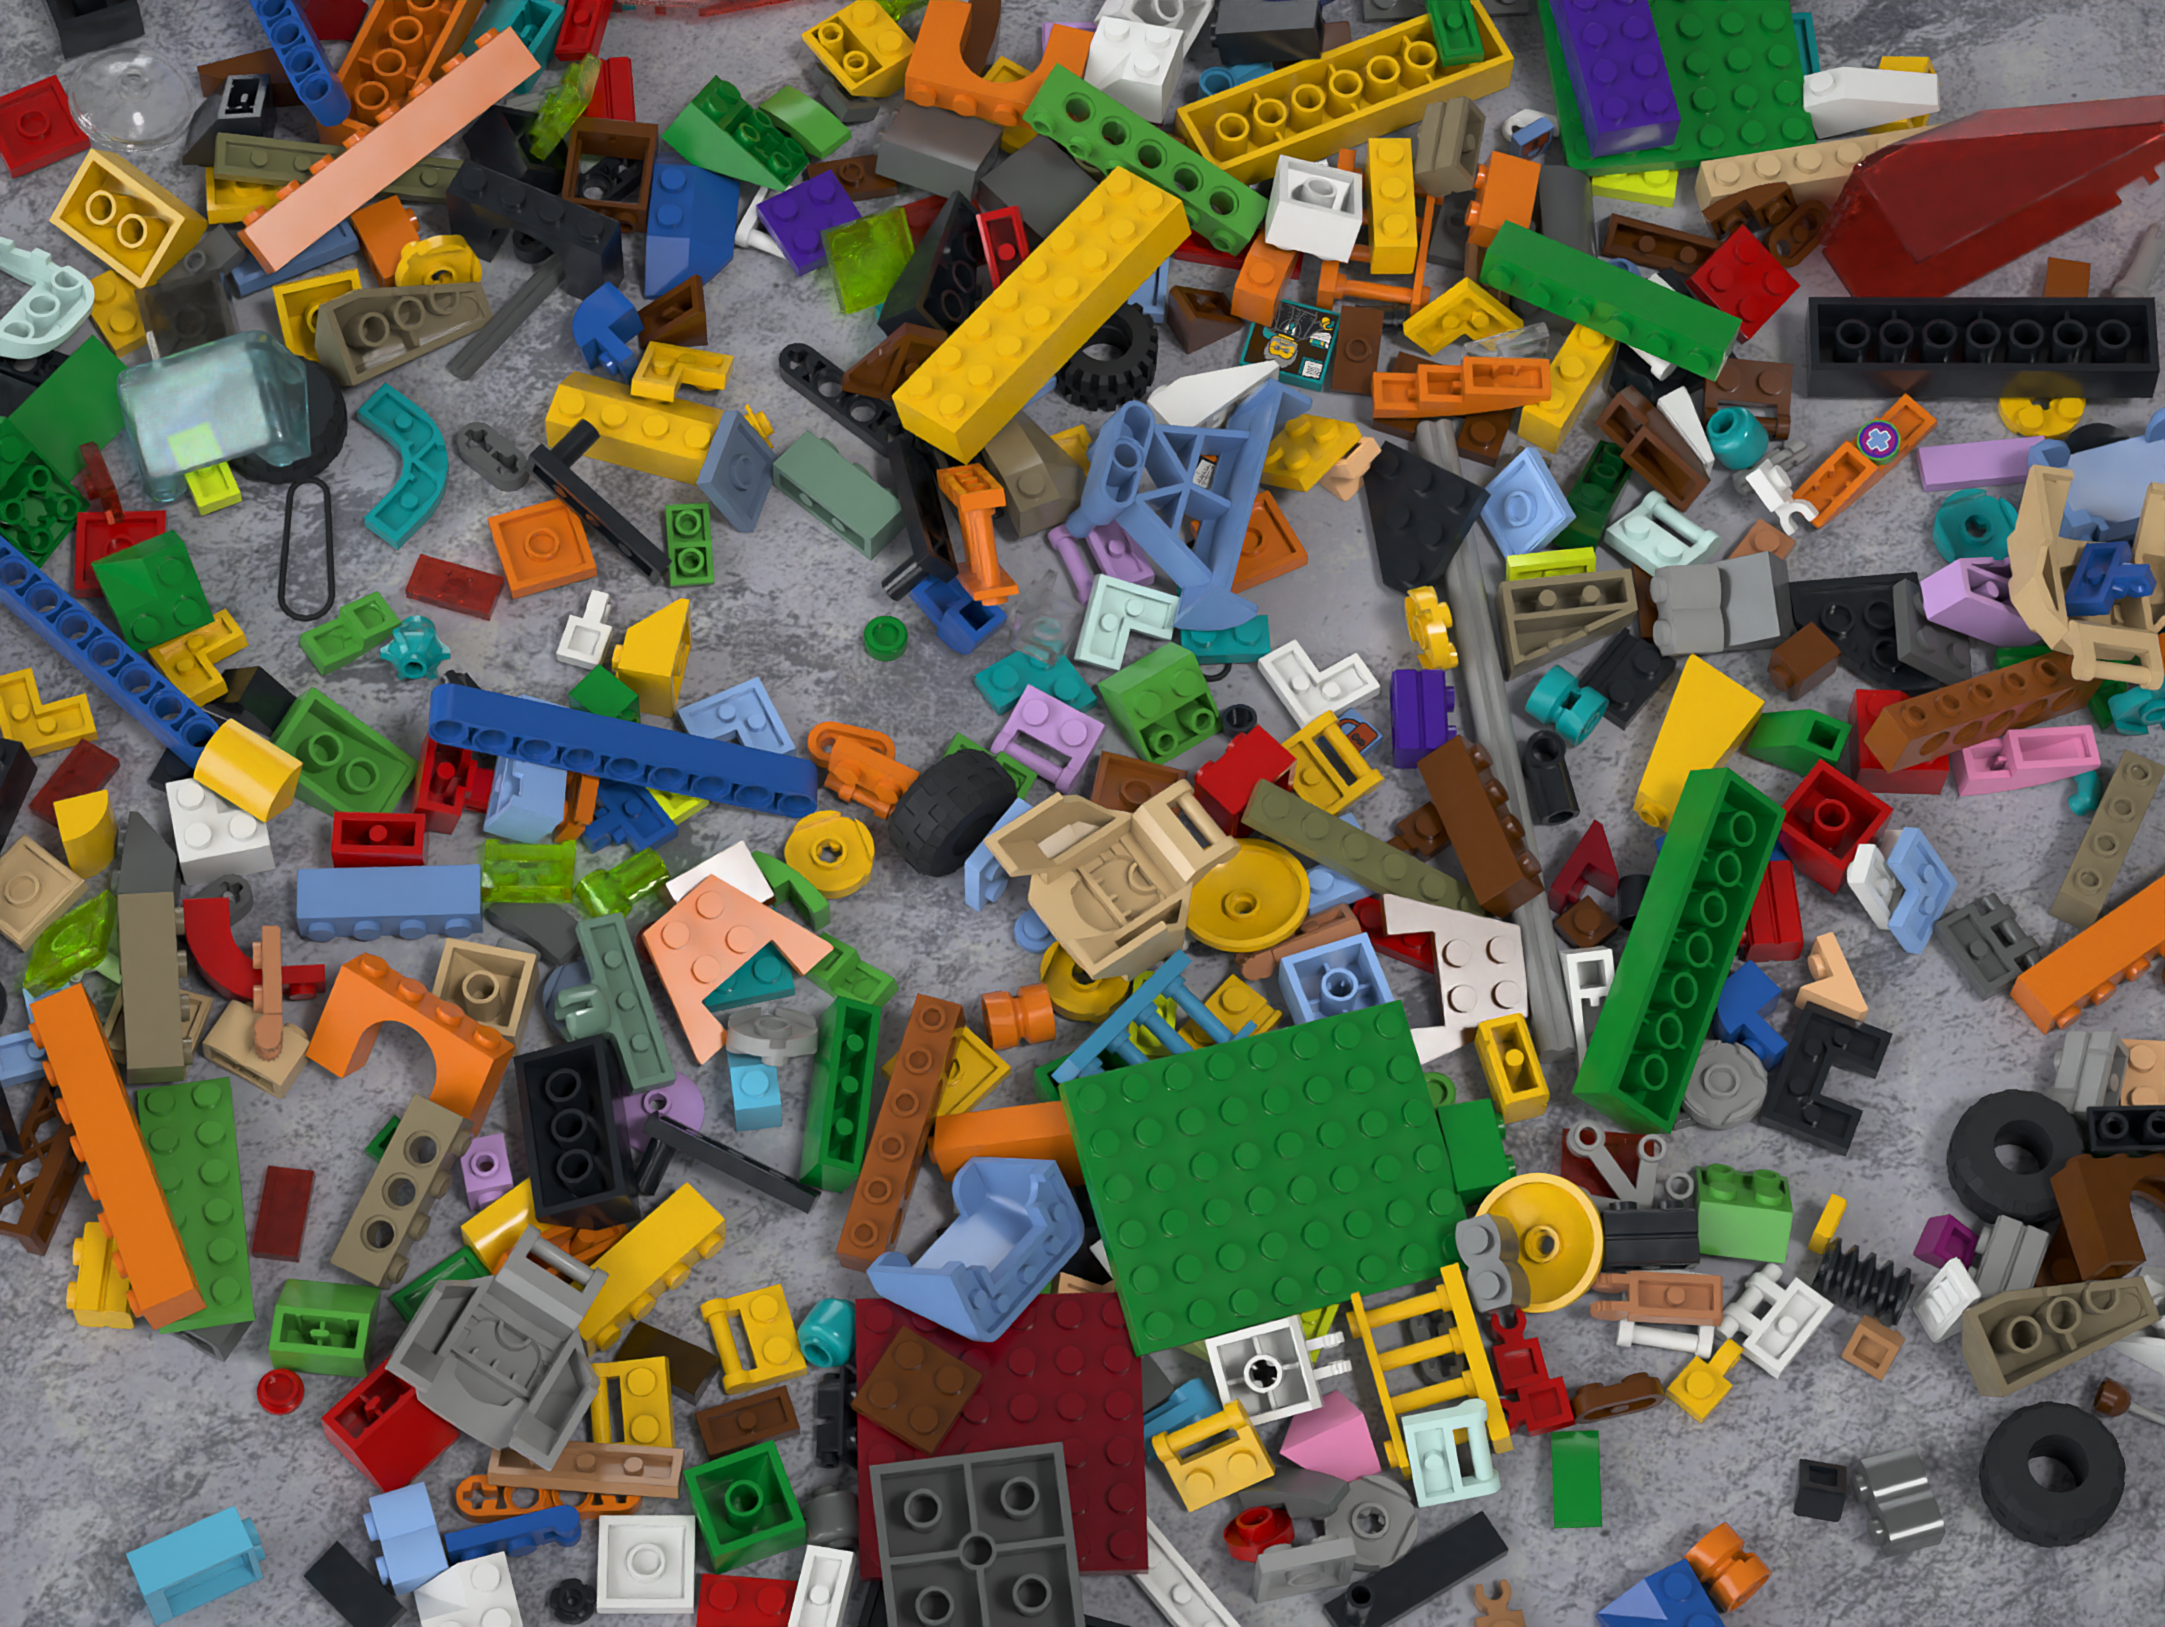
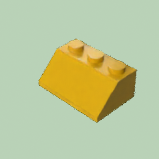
M92 148L49 219L51 223L142 291H145L147 288L150 289L158 283L157 280L191 251L198 244L209 226L207 219L118 153Z

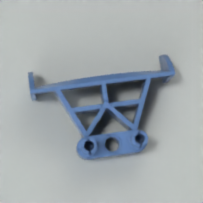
M1270 377L1229 413L1225 429L1155 424L1154 414L1147 405L1136 400L1128 401L1104 422L1099 437L1087 446L1089 449L1086 450V456L1091 465L1081 497V506L1067 516L1069 518L1066 521L1067 530L1074 537L1085 538L1098 525H1108L1115 519L1182 589L1172 626L1178 629L1211 631L1224 630L1246 623L1257 616L1259 606L1230 591L1275 424L1295 419L1310 410L1313 402L1312 398ZM1200 454L1218 456L1209 490L1193 483ZM1145 467L1158 489L1137 494ZM1161 509L1159 517L1154 511ZM1184 514L1200 521L1192 551L1178 537Z

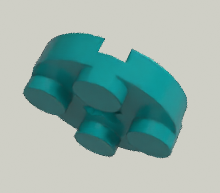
M1978 488L1964 489L1951 494L1942 503L1933 522L1932 537L1938 552L1949 564L1959 558L1993 557V560L2007 558L2009 556L2007 538L2015 530L2018 518L2015 508L2001 496L1997 500L1992 496L1986 495L1987 490ZM1974 523L1978 529L1985 528L1987 532L1983 534V537H1974L1968 533L1969 524Z
M2165 673L2163 684L2157 691L2142 689L2139 685L2127 692L2116 694L2108 700V705L2119 733L2131 736L2149 734L2147 726L2161 723L2163 731L2165 730Z

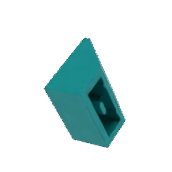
M492 0L457 54L462 52L465 57L472 54L478 49L474 41L492 27H495L500 32L511 26L541 66L539 70L511 90L519 95L530 93L555 55L554 50L564 19L565 8L549 0Z

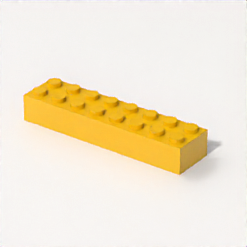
M1470 0L1485 53L1482 62L1442 68L1428 14H1424L1324 52L1321 59L1303 60L1177 108L1174 136L1186 139V147L1246 186H1250L1275 177L1280 154L1315 162L1338 153L1340 148L1349 149L1367 142L1368 138H1377L1422 121L1427 104L1440 101L1447 103L1449 99L1462 96L1473 101L1510 86L1514 57L1480 0Z
M1117 166L892 395L903 428L967 465L1191 235L1182 200L1126 169Z

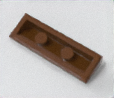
M1612 213L1601 254L1614 258H1623L1630 262L1659 270H1665L1672 266L1678 275L1690 277L1723 242Z

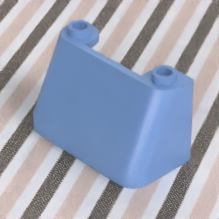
M2165 407L2157 410L2152 415L2144 435L2071 455L2068 445L2061 440L2045 439L2034 446H2030L2027 457L2029 469L2033 464L2069 469L2074 472V479L2070 483L2058 537L2091 542L2128 541L2130 548L2133 547L2147 487L2151 482L2165 484Z
M972 1156L958 1171L952 1184V1194L960 1216L913 1266H911L906 1256L900 1252L890 1251L880 1255L866 1270L877 1293L972 1341L994 1342L1083 1243L1085 1235L1084 1221L1056 1160Z

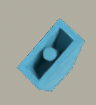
M726 1049L736 1132L781 1127L782 1108L776 1066L762 1063L761 1056L735 1054Z

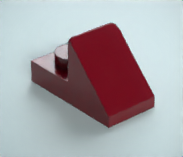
M1594 819L1549 889L1547 897L1549 909L1560 916L1569 902L1576 905L1580 901L1588 885L1611 898L1615 897L1619 884V875L1603 824Z

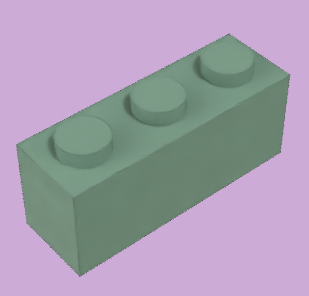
M807 430L773 463V485L870 561L906 527L898 493L891 488L884 489L872 480L871 475L862 465L850 463L839 454L835 445L826 438L819 439Z

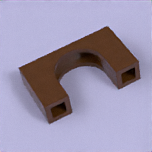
M2162 1153L2151 1154L2143 1158H2129L2128 1154H2116L2108 1158H2093L2091 1154L2074 1156L2065 1162L2066 1167L2052 1176L2050 1181L2082 1281L2122 1278L2147 1261L2132 1217L2130 1197L2131 1195L2143 1197L2155 1204L2165 1214V1156Z

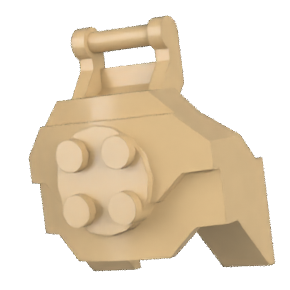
M2033 464L2028 472L2015 530L2007 538L2012 571L2008 587L2012 604L2029 629L2039 634L2051 650L2074 655L2071 667L2074 679L2091 681L2093 678L2137 683L2140 684L2142 689L2159 690L2164 681V668L2157 633L2165 626V484L2151 482L2147 487L2133 547L2131 548L2133 555L2130 563L2149 564L2151 566L2150 569L2157 581L2153 594L2139 598H2132L2128 595L2119 600L2115 598L2109 615L2067 617L2064 597L2086 543L2102 542L2058 537L2070 483L2074 479V472L2069 469ZM2136 655L2140 658L2141 666L2099 661L2096 659L2130 661Z
M1186 779L1177 781L1141 804L1134 813L1106 809L1079 795L1062 796L1058 791L984 839L986 847L1010 877L1031 875L1028 902L1060 945L1087 972L1091 979L1121 976L1126 982L1131 981L1158 962H1166L1179 948L1183 950L1192 888L1213 867L1230 861L1241 849V846L1233 836H1226L1193 796L1195 791ZM1180 807L1211 847L1204 851L1172 812L1171 808Z

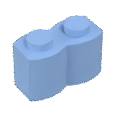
M424 1481L368 1498L372 1512L363 1514L370 1541L380 1540L384 1555L376 1557L375 1560L382 1585L392 1583L396 1596L416 1590L449 1569Z

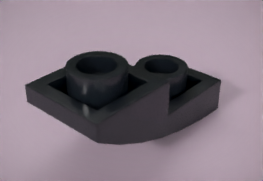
M338 1541L304 1575L311 1585L353 1627H392L408 1611Z

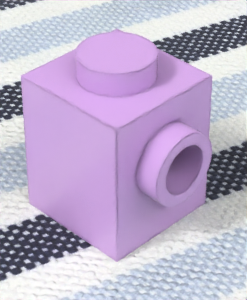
M503 1133L474 1138L466 1154L460 1158L470 1210H484L511 1191L514 1186Z

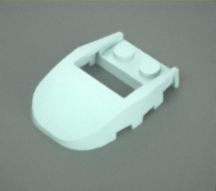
M0 236V270L33 286L0 320V356L14 359L37 357L62 344L86 321L94 308V288L86 276L69 265L61 268L51 262L50 253L39 248H35L32 252L16 248L14 240Z

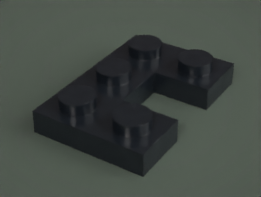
M1807 1001L1764 1109L1760 1124L1846 1157L1863 1110L1820 1093L1832 1063L1876 1079L1893 1034Z

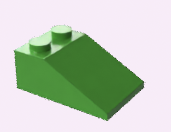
M311 687L296 698L269 739V742L303 762L294 797L334 817V811L391 813L417 773L418 761L314 687Z

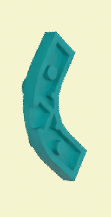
M385 382L357 410V416L360 422L388 441L400 453L403 460L402 475L393 489L364 517L365 527L396 550H399L429 520L440 505L448 484L449 463L443 436L433 419L418 405Z

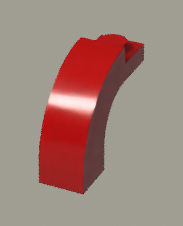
M229 897L182 899L186 943L198 972L215 991L228 1000H235L243 1004L254 1002L253 985H263L262 969H253V960L239 949L233 939ZM325 964L281 966L282 994H289V999L310 1000L316 998L317 993L326 992Z

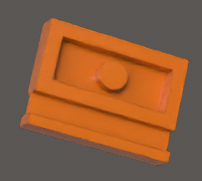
M567 770L563 821L555 827L553 842L571 846L585 831L586 824L590 825L592 823L600 777Z

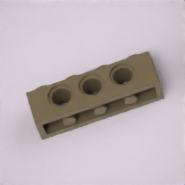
M2125 749L2048 915L2083 931L2095 923L2163 777L2165 766Z
M415 1093L329 1262L387 1290H390L393 1283L398 1284L408 1269L410 1259L406 1258L414 1241L419 1242L429 1228L431 1217L428 1216V1213L435 1199H442L449 1189L452 1181V1174L449 1172L457 1156L463 1157L472 1143L474 1133L470 1130L474 1122ZM434 1140L437 1146L436 1156L429 1163L422 1164L418 1157L419 1148L424 1142ZM412 1182L415 1186V1197L408 1205L400 1206L397 1200L398 1189L404 1183ZM390 1224L394 1230V1238L387 1247L379 1248L376 1243V1233L381 1226Z

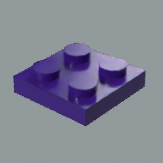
M831 169L756 205L758 217L798 277L873 242L872 230Z

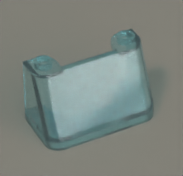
M260 330L241 332L128 368L117 375V396L142 489L156 503L174 501L186 491L187 480L184 474L255 452L260 458L274 466H287L295 460L311 456L306 364L268 332Z

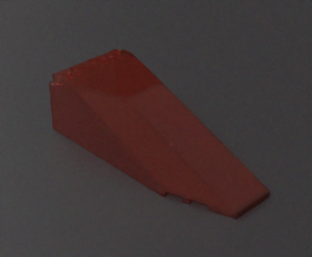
M2165 95L1981 110L1886 145L1867 155L1863 161L1853 167L1817 235L1818 242L1821 245L1827 246L1823 248L1821 253L1851 297H1947L2122 204V201L2117 192L2142 176L2149 186L2159 181L2160 177L2154 169L2165 162Z

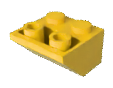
M856 0L801 34L802 40L851 95L886 98L905 86V74L915 44L876 0Z

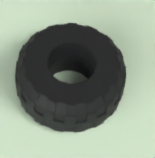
M278 353L253 359L245 363L226 379L216 399V430L223 451L237 469L258 481L283 484L306 480L322 472L338 457L343 448L345 437H347L348 418L346 403L338 382L325 367L316 361L304 358V356ZM291 410L302 414L299 420L284 427H270L261 423L266 416L276 411Z
M961 749L954 754H949L935 765H932L920 778L915 780L897 802L889 818L890 843L901 857L919 874L942 877L943 875L954 873L957 869L964 866L966 860L1018 798L1016 782L1001 764L986 751Z
M2006 1089L2001 1092L1990 1093L1980 1098L1977 1103L1967 1109L1952 1133L1946 1159L1949 1173L1948 1179L1952 1189L1955 1190L1960 1199L1959 1201L1968 1210L1989 1224H1995L1998 1216L2004 1215L2023 1222L2025 1226L2043 1227L2045 1224L2053 1220L2055 1221L2062 1216L2050 1178L2066 1167L2065 1162L2068 1159L2081 1154H2089L2088 1143L2082 1132L2083 1129L2076 1118L2074 1119L2064 1106L2044 1096V1094L2018 1089ZM2009 1144L2020 1146L2032 1153L2038 1161L2041 1171L2027 1175L2014 1173L2002 1165L1996 1157L1995 1148Z
M2052 1401L2038 1402L2030 1406L2025 1405L2015 1410L2007 1419H2004L1999 1424L1984 1448L1979 1466L1981 1495L1984 1503L1991 1511L1992 1517L2001 1527L2003 1526L2014 1537L2024 1542L2027 1541L2039 1547L2047 1548L2068 1547L2079 1544L2080 1541L2088 1537L2091 1538L2107 1523L2121 1500L2125 1486L2126 1467L2124 1457L2118 1446L2119 1443L2113 1433H2110L2102 1424L2101 1420L2077 1406L2068 1403H2054ZM2043 1456L2057 1459L2066 1465L2073 1474L2076 1489L2062 1493L2047 1490L2038 1484L2031 1475L2028 1461L2032 1458Z

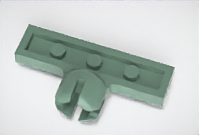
M618 912L579 921L575 931L591 976V982L563 989L558 993V997L554 1001L556 1021H566L567 1027L559 1028L561 1035L567 1042L601 1033L604 1038L609 1039L614 1046L630 1095L674 1085L677 1078L622 913Z

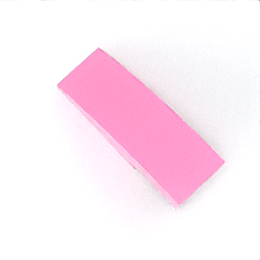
M2092 725L2007 730L2003 738L1991 739L1955 751L1950 756L1959 796L1989 794L2041 785L2098 769L2101 765Z

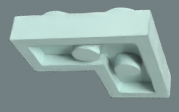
M1095 575L1074 660L1114 672L1120 671L1130 631L1163 641L1171 640L1174 630L1172 624L1180 597L1107 575Z

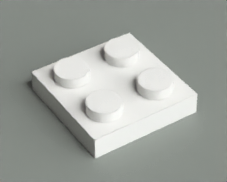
M599 1515L598 1614H694L695 1515Z

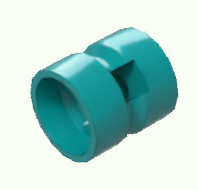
M1557 664L1545 674L1528 699L1525 711L1544 725L1554 723L1555 732L1577 747L1587 739L1598 725L1608 707L1609 700L1590 686L1580 688L1579 679ZM1572 703L1574 706L1571 710H1568L1567 708Z

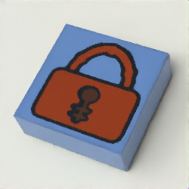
M1545 116L1512 134L1508 155L1531 161L1550 150L1554 125Z
M1352 707L1338 718L1340 721L1337 725L1363 758L1382 743L1383 735ZM1321 736L1319 741L1344 763L1326 738Z

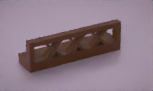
M46 1075L19 1134L25 1156L8 1162L0 1177V1214L4 1206L20 1198L24 1205L17 1224L0 1220V1235L17 1238L28 1253L44 1257L86 1162L80 1163L74 1153L69 1137L76 1135L72 1123L65 1124L53 1095L57 1086L52 1087ZM57 1116L60 1127L56 1135L39 1143L36 1132L40 1124ZM39 1157L42 1163L39 1175L21 1184L18 1173L22 1165Z

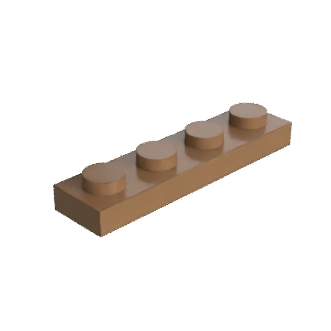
M568 1441L555 1465L548 1472L512 1448L501 1451L492 1448L487 1471L488 1485L679 1499L685 1465L684 1449Z

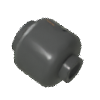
M827 1485L814 1490L811 1493L812 1499L806 1502L800 1510L806 1524L807 1545L854 1553L859 1551V1507L856 1494L849 1491H839L837 1485Z

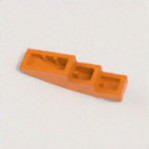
M1463 356L1461 365L1418 364L1416 373L1373 372L1371 379L1372 418H1423L1465 415L1510 409L1540 403V401H1550L1549 359Z
M1906 393L1880 419L1878 417L1873 419L1888 421L1899 431L1901 439L1900 451L1892 462L1880 466L1874 464L1857 449L1856 436L1851 442L1846 440L1791 495L1794 500L1804 499L1809 501L1817 509L1819 514L1810 523L1818 530L1846 510L1879 482L1937 427V419Z

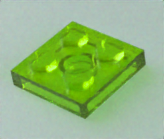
M589 52L579 64L572 62L567 67L559 81L562 84L556 94L549 91L536 110L539 116L530 130V133L534 135L530 152L543 161L591 102L602 61Z
M898 205L820 231L840 311L846 315L884 303L888 293L915 252L904 208Z
M108 889L53 921L35 940L23 987L34 998L50 989H60L73 975L85 968L88 970L94 969L106 958L108 954L107 947L111 932L115 926L114 920L117 913V899Z

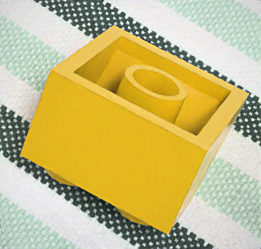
M680 598L629 627L624 644H616L612 670L616 671V678L639 695L641 713L674 718L693 642L690 599Z

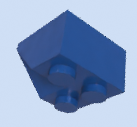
M1686 1558L1645 1577L1596 1613L1595 1616L1601 1627H1725Z

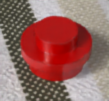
M281 1368L269 1371L258 1383L257 1398L259 1404L270 1414L278 1416L290 1414L298 1409L304 1400L305 1388L302 1379L298 1374L289 1369Z

